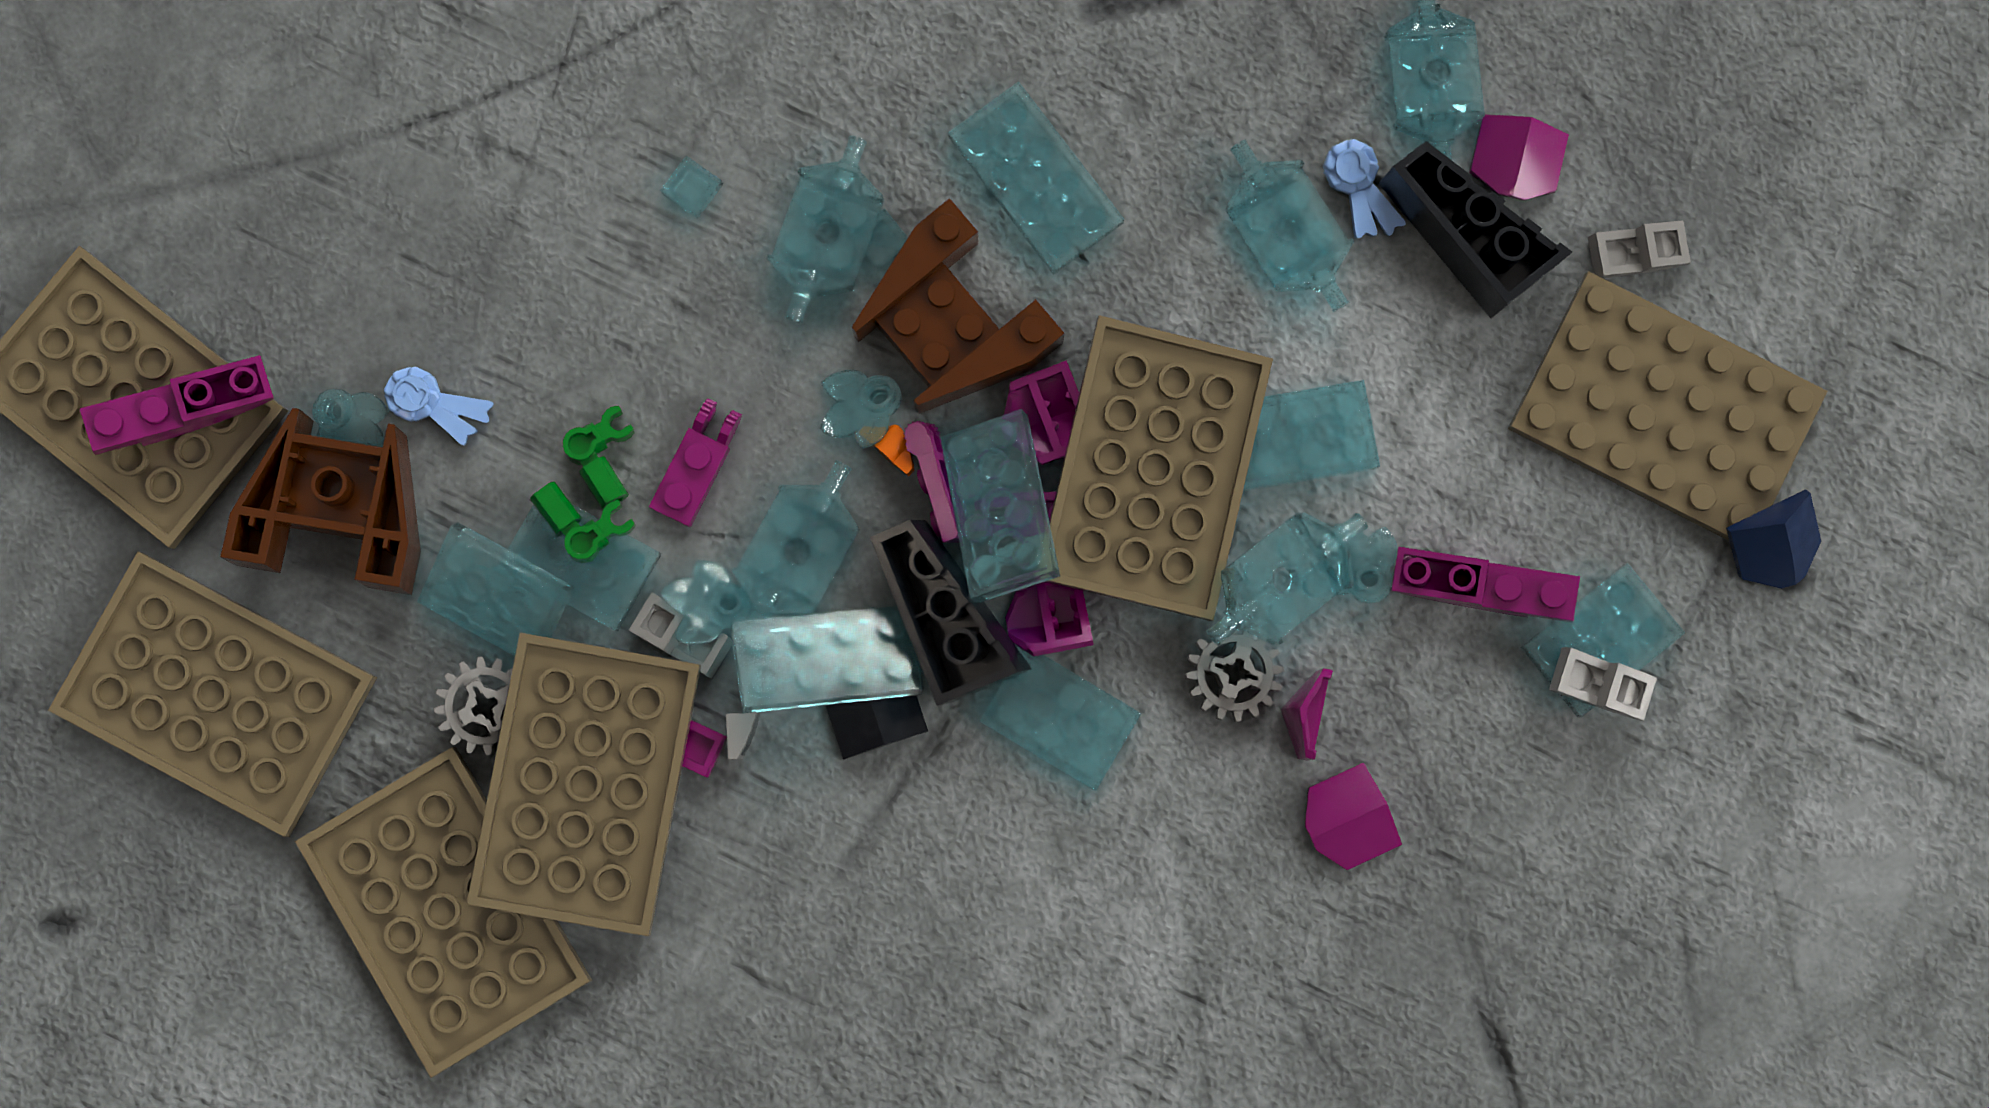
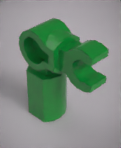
M619 405L607 409L602 415L601 422L596 425L591 422L583 428L576 427L571 429L563 439V448L568 459L576 465H582L579 473L602 510L610 502L616 500L622 502L629 495L606 457L597 456L608 448L606 444L609 442H624L635 433L631 425L626 426L622 430H615L611 427L612 421L623 414Z
M554 481L548 483L530 497V501L555 535L560 536L563 534L565 536L564 543L567 553L574 561L579 563L593 561L598 556L599 551L610 544L608 539L612 536L621 537L628 535L636 526L632 519L621 526L614 525L611 522L612 515L622 508L618 500L610 502L605 506L598 521L594 522L591 519L583 526H580L578 523L582 517Z

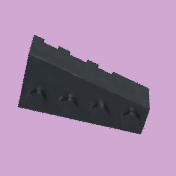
M1425 141L1395 164L1380 181L1379 185L1486 314L1493 318L1559 265L1572 251L1562 243L1555 244L1540 232L1542 230L1541 227L1529 218L1523 220L1504 205L1506 202L1493 191L1490 193L1485 191L1471 180L1472 175Z
M908 520L870 537L937 706L955 702L1032 669L926 520Z

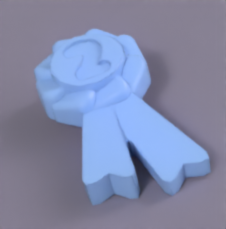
M1356 139L1345 140L1332 146L1327 153L1323 170L1330 187L1349 195L1355 239L1361 238L1364 234L1371 237L1377 236L1378 231L1372 214L1387 236L1393 234L1395 227L1406 225L1401 215L1373 184L1379 170L1373 148Z
M415 366L395 371L384 388V397L388 409L394 415L408 422L431 417L459 444L464 446L467 444L468 436L476 434L478 430L461 419L460 416L488 423L489 416L487 412L494 405L493 402L488 400L441 393L436 378L431 373Z

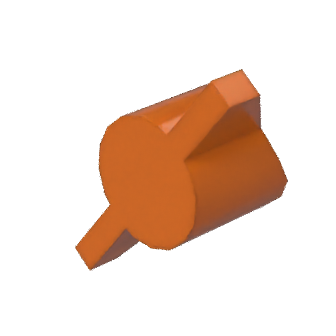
M895 424L888 428L864 427L859 433L860 436L870 443L884 458L898 467L908 477L915 471L912 453L907 451L905 444L907 440L904 439L905 434H903L905 432L900 426Z

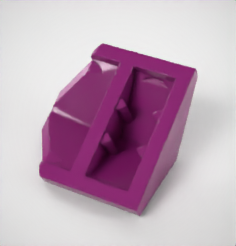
M1483 114L1469 173L1483 181L1498 195L1523 201L1555 193L1569 134L1533 117Z
M1067 360L1011 381L1009 385V393L1003 416V424L1012 447L1041 465L1065 457L1079 397V391Z
M1037 575L1018 579L1016 592L1005 617L1008 636L1017 647L1035 657L1094 645L1083 590L1037 580Z
M1323 668L1316 671L1281 708L1298 759L1305 761L1315 760L1317 752L1315 746L1328 681L1332 677L1333 670Z
M1364 763L1358 764L1308 788L1305 828L1316 851L1345 870L1354 868L1402 845L1389 806Z

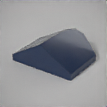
M1806 489L1726 528L1738 576L1743 580L1781 589L1796 585L1805 578L1821 544L1811 493Z

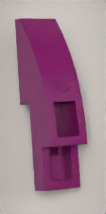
M258 355L169 379L171 383L169 385L80 408V412L92 451L95 455L138 443L146 446L193 432L254 409L273 400L274 397L261 356Z
M1398 547L1391 591L1490 612L1526 618L1533 616L1573 623L1580 576L1489 563V560Z

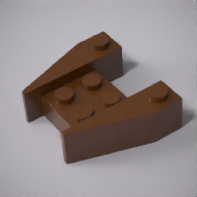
M950 198L914 227L852 326L854 337L858 342L878 327L928 386V389L913 400L915 410L919 414L1030 371L1063 344L1065 334L1036 299L999 329L957 280L949 268L978 245V231Z
M292 408L230 512L220 557L239 567L281 573L290 528L361 539L363 542L354 580L367 588L412 595L421 548L407 436L394 424L387 425L383 447L311 436L314 421L300 409Z

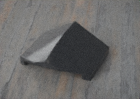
M870 663L847 671L825 701L843 760L929 732L910 674L882 665Z

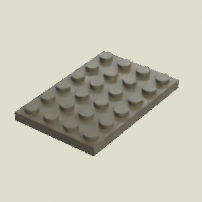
M78 246L0 339V413L163 544L172 549L178 546L287 414L288 410L273 399L232 418L174 438L146 446L138 443L95 455L89 442L80 408L171 384L169 379L225 365L228 362L81 246Z
M1588 271L1584 275L1508 429L1729 541L1727 527L1773 505L1828 391Z
M1099 315L1095 324L1036 579L1194 618L1214 621L1273 358Z
M137 551L48 711L279 835L290 837L377 677L147 554Z
M519 633L467 905L643 936L651 935L701 669L700 664Z
M456 747L449 748L295 841L430 1078L438 1075L592 981L557 920L467 905L487 799Z

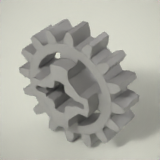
M1229 624L1224 636L1216 628L1210 630L1212 642L1208 643L1205 640L1198 639L1195 644L1201 651V654L1188 655L1187 657L1188 662L1196 665L1195 671L1185 674V679L1196 680L1197 687L1189 692L1190 696L1202 695L1205 700L1202 702L1200 709L1205 711L1213 705L1217 708L1216 719L1222 720L1227 711L1232 712L1234 722L1242 720L1243 710H1247L1252 718L1259 716L1257 704L1260 702L1264 706L1271 707L1274 702L1268 695L1269 690L1280 691L1282 689V685L1273 681L1274 675L1284 672V667L1273 665L1272 659L1280 653L1279 650L1267 651L1264 646L1269 637L1265 634L1257 640L1253 639V627L1247 626L1242 634H1237L1235 625ZM1228 643H1235L1230 655L1224 658L1210 656L1217 647ZM1252 650L1261 660L1264 674L1255 669L1250 659ZM1236 661L1240 663L1239 671L1249 678L1239 679L1232 685L1229 683V675L1220 668L1229 667ZM1205 672L1214 677L1219 687L1217 697L1211 692L1206 683ZM1246 687L1259 690L1248 701L1234 703L1238 691Z
M477 657L476 668L470 669L462 661L459 663L461 674L458 677L450 673L444 675L451 684L448 690L436 689L435 694L444 698L445 701L443 705L433 708L434 713L445 714L446 720L442 721L438 727L440 731L452 728L454 733L449 741L452 745L457 744L461 739L466 740L467 753L471 754L476 744H480L485 755H491L492 744L499 741L502 726L500 718L504 705H506L513 669L512 667L506 673L502 672L501 659L496 658L491 667H486L483 657ZM478 676H494L501 679L506 685L497 689H491L483 686ZM463 684L467 691L464 705L453 712L455 693ZM474 686L487 699L494 697L496 703L491 706L493 713L491 716L494 720L493 725L481 712L472 713L471 708L477 704L476 694L473 690ZM471 722L484 725L490 735H474L465 731L462 726Z

